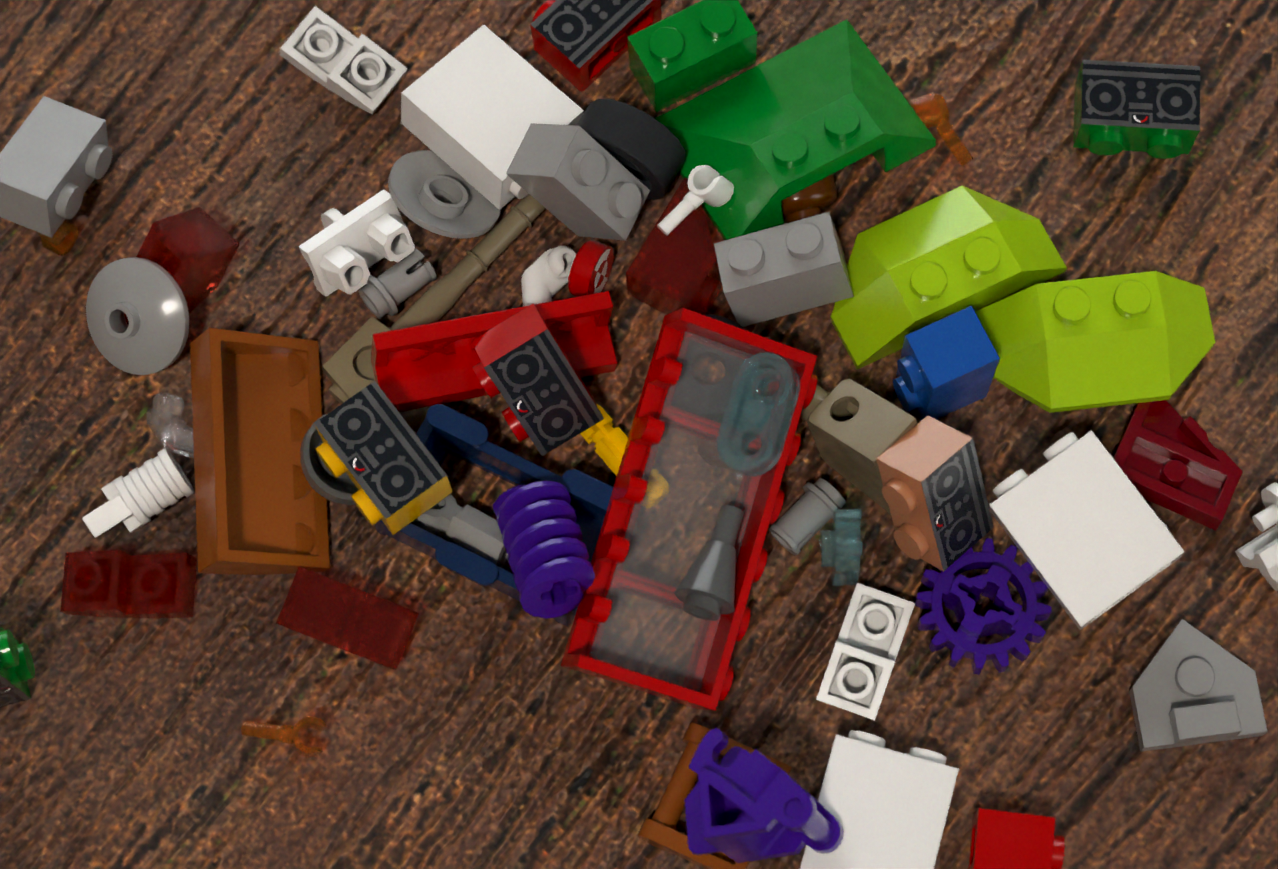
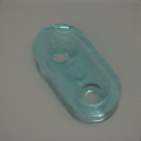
M768 352L753 355L743 362L734 379L717 436V450L725 464L744 476H759L771 470L779 461L800 393V379L795 369L781 356ZM779 381L777 392L770 397H764L765 387L770 382ZM761 438L762 444L759 451L753 455H747L748 444L754 439Z

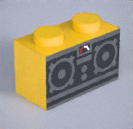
M375 381L314 423L323 442L315 448L316 452L336 479L346 472L358 488V491L352 494L351 498L372 526L382 520L392 535H394L453 492L447 474Z

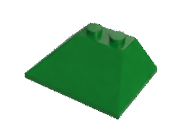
M847 19L655 118L679 139L686 151L685 162L679 171L686 184L691 170L700 165L712 167L719 172L720 176H724L733 183L734 193L726 204L720 207H713L705 202L701 204L724 241L783 225L782 200L871 153L886 173L936 146V139Z

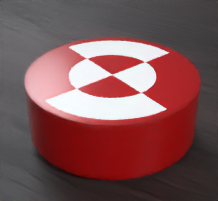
M589 240L581 246L575 256L569 274L568 288L571 295L578 297L603 291L613 265L614 251L611 246L594 240Z

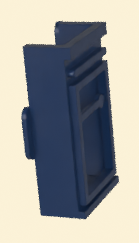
M435 404L428 409L426 417L416 435L440 467L447 454L450 453L515 486L547 480L559 482L567 487L571 498L570 505L574 508L577 517L576 523L579 525L583 536L582 542L586 545L588 551V562L591 563L613 491L612 486L576 469L566 471L561 477L487 441L489 434L484 424L443 404ZM382 520L374 524L378 533L384 536L388 535L436 559L441 566L479 585L490 586L520 601L513 574L496 566L491 561L411 523L394 535H392ZM578 606L573 611L554 618L555 621L569 627Z

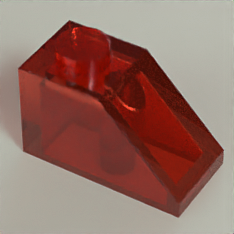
M685 177L626 272L627 294L666 315L681 308L694 312L699 310L706 314L716 300L722 282L717 280V257L702 204L696 210H693L668 236L657 227L690 191L687 184L688 179Z
M197 207L153 222L136 257L153 261L170 273L184 294L190 314L219 286L240 243L201 207ZM124 313L126 323L129 325L128 317Z

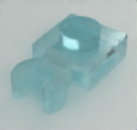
M835 509L830 526L831 530H820L821 567H832V585H856L858 582L860 556H862L863 550L860 539L861 509Z

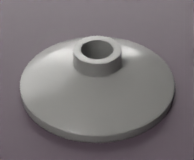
M432 150L407 153L394 163L390 171L388 188L393 201L404 215L430 232L450 238H474L491 230L499 218L501 209L496 208Z
M128 257L106 265L94 278L87 295L86 318L89 332L100 353L118 369L135 375L153 374L172 365L182 353L187 342L189 311L184 294L170 273L148 259ZM124 313L128 317L129 325L126 323Z

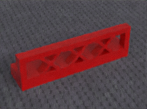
M609 291L535 304L581 378L615 371L617 359L608 327L613 310ZM528 306L375 333L372 335L371 363L375 381L398 412L487 396V392L472 368L481 362L472 340Z

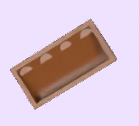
M208 328L190 343L198 573L269 575L326 571L330 569L327 500L310 486L300 463L302 440L313 423L322 416L319 343L315 340Z

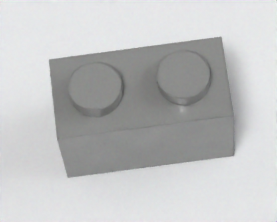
M43 96L0 152V217L52 238L65 219L70 220L76 215L81 206L83 194L93 180L101 179L110 166L112 148L108 146L106 120Z
M531 123L506 172L512 180L572 232L581 237L626 241L650 192L643 183L584 129L575 125Z
M830 212L714 243L723 292L737 323L742 327L854 297L843 248Z

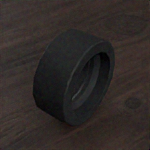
M596 99L589 104L576 125L584 129L650 190L646 198L648 200H657L666 195L685 162L686 151L679 139L656 119L629 104L613 99Z

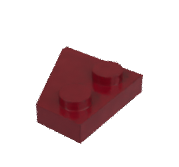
M1166 400L1137 403L1113 457L1144 499L1215 531L1225 516L1243 473L1223 450L1217 449L1210 443L1207 433L1191 416L1184 420Z

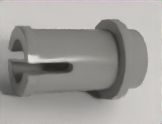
M415 248L413 253L394 264L377 278L370 275L367 284L359 290L363 302L377 318L380 319L386 314L394 316L398 313L397 306L427 283L437 279L435 270L429 261L422 265L421 260L425 256L418 249Z
M819 478L814 484L807 482L803 486L805 494L775 524L768 528L772 536L795 556L801 552L800 549L831 518L837 521L842 516L840 509L846 504L845 499L830 483L822 478Z

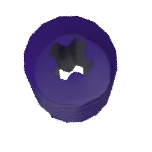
M547 480L512 487L499 495L492 505L497 516L496 520L502 534V541L508 554L507 558L514 573L513 578L519 592V599L523 610L532 616L545 619L558 618L573 611L581 603L583 592L592 585L595 578L592 564L588 562L589 555L586 545L582 542L583 536L580 527L576 523L577 517L574 508L570 505L571 498L568 489L559 482Z

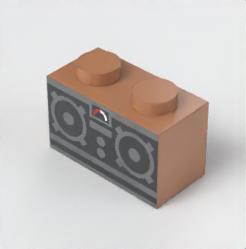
M927 415L876 458L883 483L882 494L888 503L895 528L894 539L899 548L908 557L914 560L922 559L944 572L994 528L972 437Z

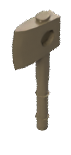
M528 194L515 207L511 206V211L471 251L467 250V255L448 274L432 285L390 328L374 317H371L322 366L325 375L333 383L328 389L329 393L340 404H343L374 382L375 376L371 363L372 335L438 322L455 304L466 288L483 271L487 272V267L527 227L531 228V223L546 208ZM431 406L399 413L415 433L423 423Z

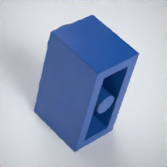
M969 306L905 335L901 356L897 361V378L893 379V386L903 408L907 412L915 410L920 421L927 415L934 419L941 418L985 398L988 394L1000 358L973 307Z

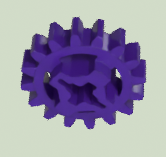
M986 538L980 552H973L971 547L944 572L940 570L941 573L935 570H925L921 582L932 591L917 593L915 606L929 610V613L919 618L917 626L919 631H935L936 635L929 646L932 652L941 650L945 646L952 651L949 658V666L956 667L962 658L965 657L971 659L973 674L979 675L985 662L992 660L994 667L1001 673L1006 671L1009 665L1008 654L1011 653L1022 662L1028 658L1031 651L1025 639L1030 642L1040 643L1046 631L1034 621L1047 620L1051 614V606L1037 602V599L1046 594L1048 588L1043 581L1032 583L1030 576L1034 569L1029 562H1025L1021 566L1014 562L1017 552L1016 546L1010 545L1003 555L994 553L993 539ZM973 569L989 570L986 574L972 578L961 574ZM1008 581L1019 592L1023 606L1012 600L1007 585ZM981 596L992 600L990 609L984 617L973 612L975 603L980 600ZM942 601L945 602V607L954 611L959 626L957 632L951 628L945 618ZM998 634L1004 638L1010 636L998 643H976L979 638Z

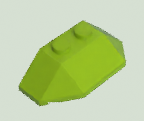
M962 185L857 234L847 265L854 297L835 302L830 321L858 370L901 350L905 335L969 306H972L974 311L982 309L1030 286L1050 280L1066 272L1067 267L1038 218Z
M1158 271L1039 283L975 311L1000 358L993 379H996L1012 392L1049 413L1169 400L1215 344L1205 288Z

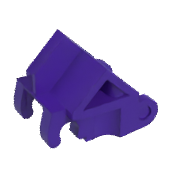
M717 728L712 729L705 735L688 766L698 774V783L685 798L688 848L692 853L703 855L723 852L735 862L742 863L797 855L805 845L822 854L833 852L840 846L844 835L841 823L785 771L756 749L750 754L747 750L738 746L732 747L724 755L720 764H718L719 753L728 745L729 739L726 734Z

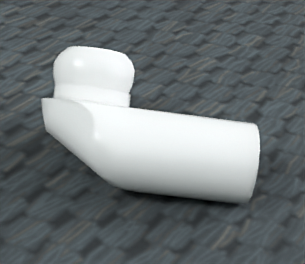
M567 246L551 248L545 251L524 271L521 277L523 306H529L533 303L551 302L552 297L568 283L571 266L576 256V252Z

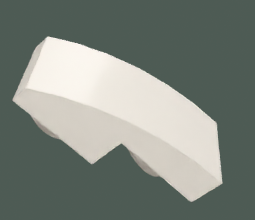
M316 6L280 48V56L341 98L372 115L408 70L407 67L365 35L361 34L359 38L355 37Z
M857 583L816 700L875 720L915 603Z

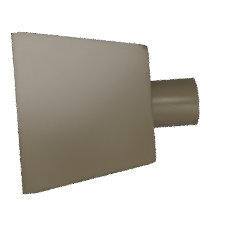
M852 379L842 380L830 393L817 385L812 401L807 408L802 409L800 417L807 421L821 458L891 514L888 503L882 494L883 483L876 458L917 425L916 418Z

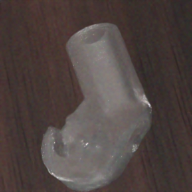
M166 392L156 394L153 397L152 409L146 411L148 426L164 448H167L170 452L194 458L193 427H189L184 419L181 418L185 405L183 399Z

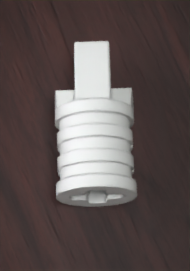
M163 448L158 452V456L145 461L141 467L134 468L125 477L121 475L102 487L101 490L109 501L85 515L82 520L95 538L120 522H123L128 531L132 533L150 522L152 516L165 511V508L169 505L176 504L180 501V498L184 496L188 498L195 491L173 455L167 448Z

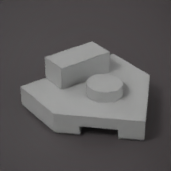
M1183 619L1178 623L1129 690L1140 752L1258 737L1268 732L1255 670Z

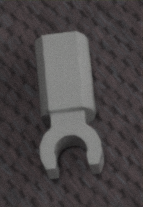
M451 494L411 522V524L429 533L440 535L446 541L452 542L491 561L500 568L509 563L497 520L468 504L463 508L460 507Z

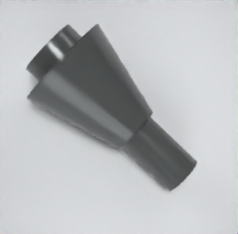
M722 505L720 507L711 540L705 543L674 593L684 603L683 610L694 617L716 621L719 619L720 614L734 612L736 549L734 546L744 516V512L741 509L730 505Z

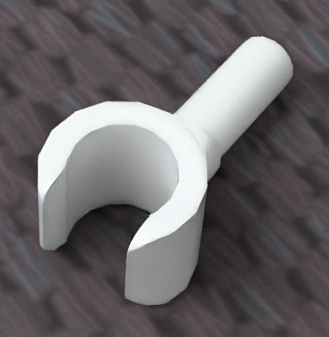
M696 166L688 176L687 184L690 191L657 227L668 236L703 202L713 207H720L726 204L734 193L733 183L724 176H720L719 172L710 166Z

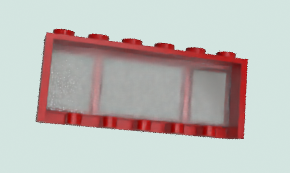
M681 308L664 316L591 561L595 578L592 585L583 592L560 666L684 704L694 709L716 711L718 701L721 702L726 698L732 685L734 670L729 663L735 642L742 640L750 622L751 610L746 604L752 583H756L760 579L766 566L768 553L763 544L769 524L772 525L777 520L783 506L784 491L779 488L785 467L793 463L800 447L801 434L796 429L801 411L808 407L816 391L817 376L812 374L817 359L816 355L686 308ZM722 505H730L744 512L734 546L736 549L734 612L720 614L719 619L716 621L703 620L686 613L683 610L684 603L674 593L705 543L711 540L720 507Z

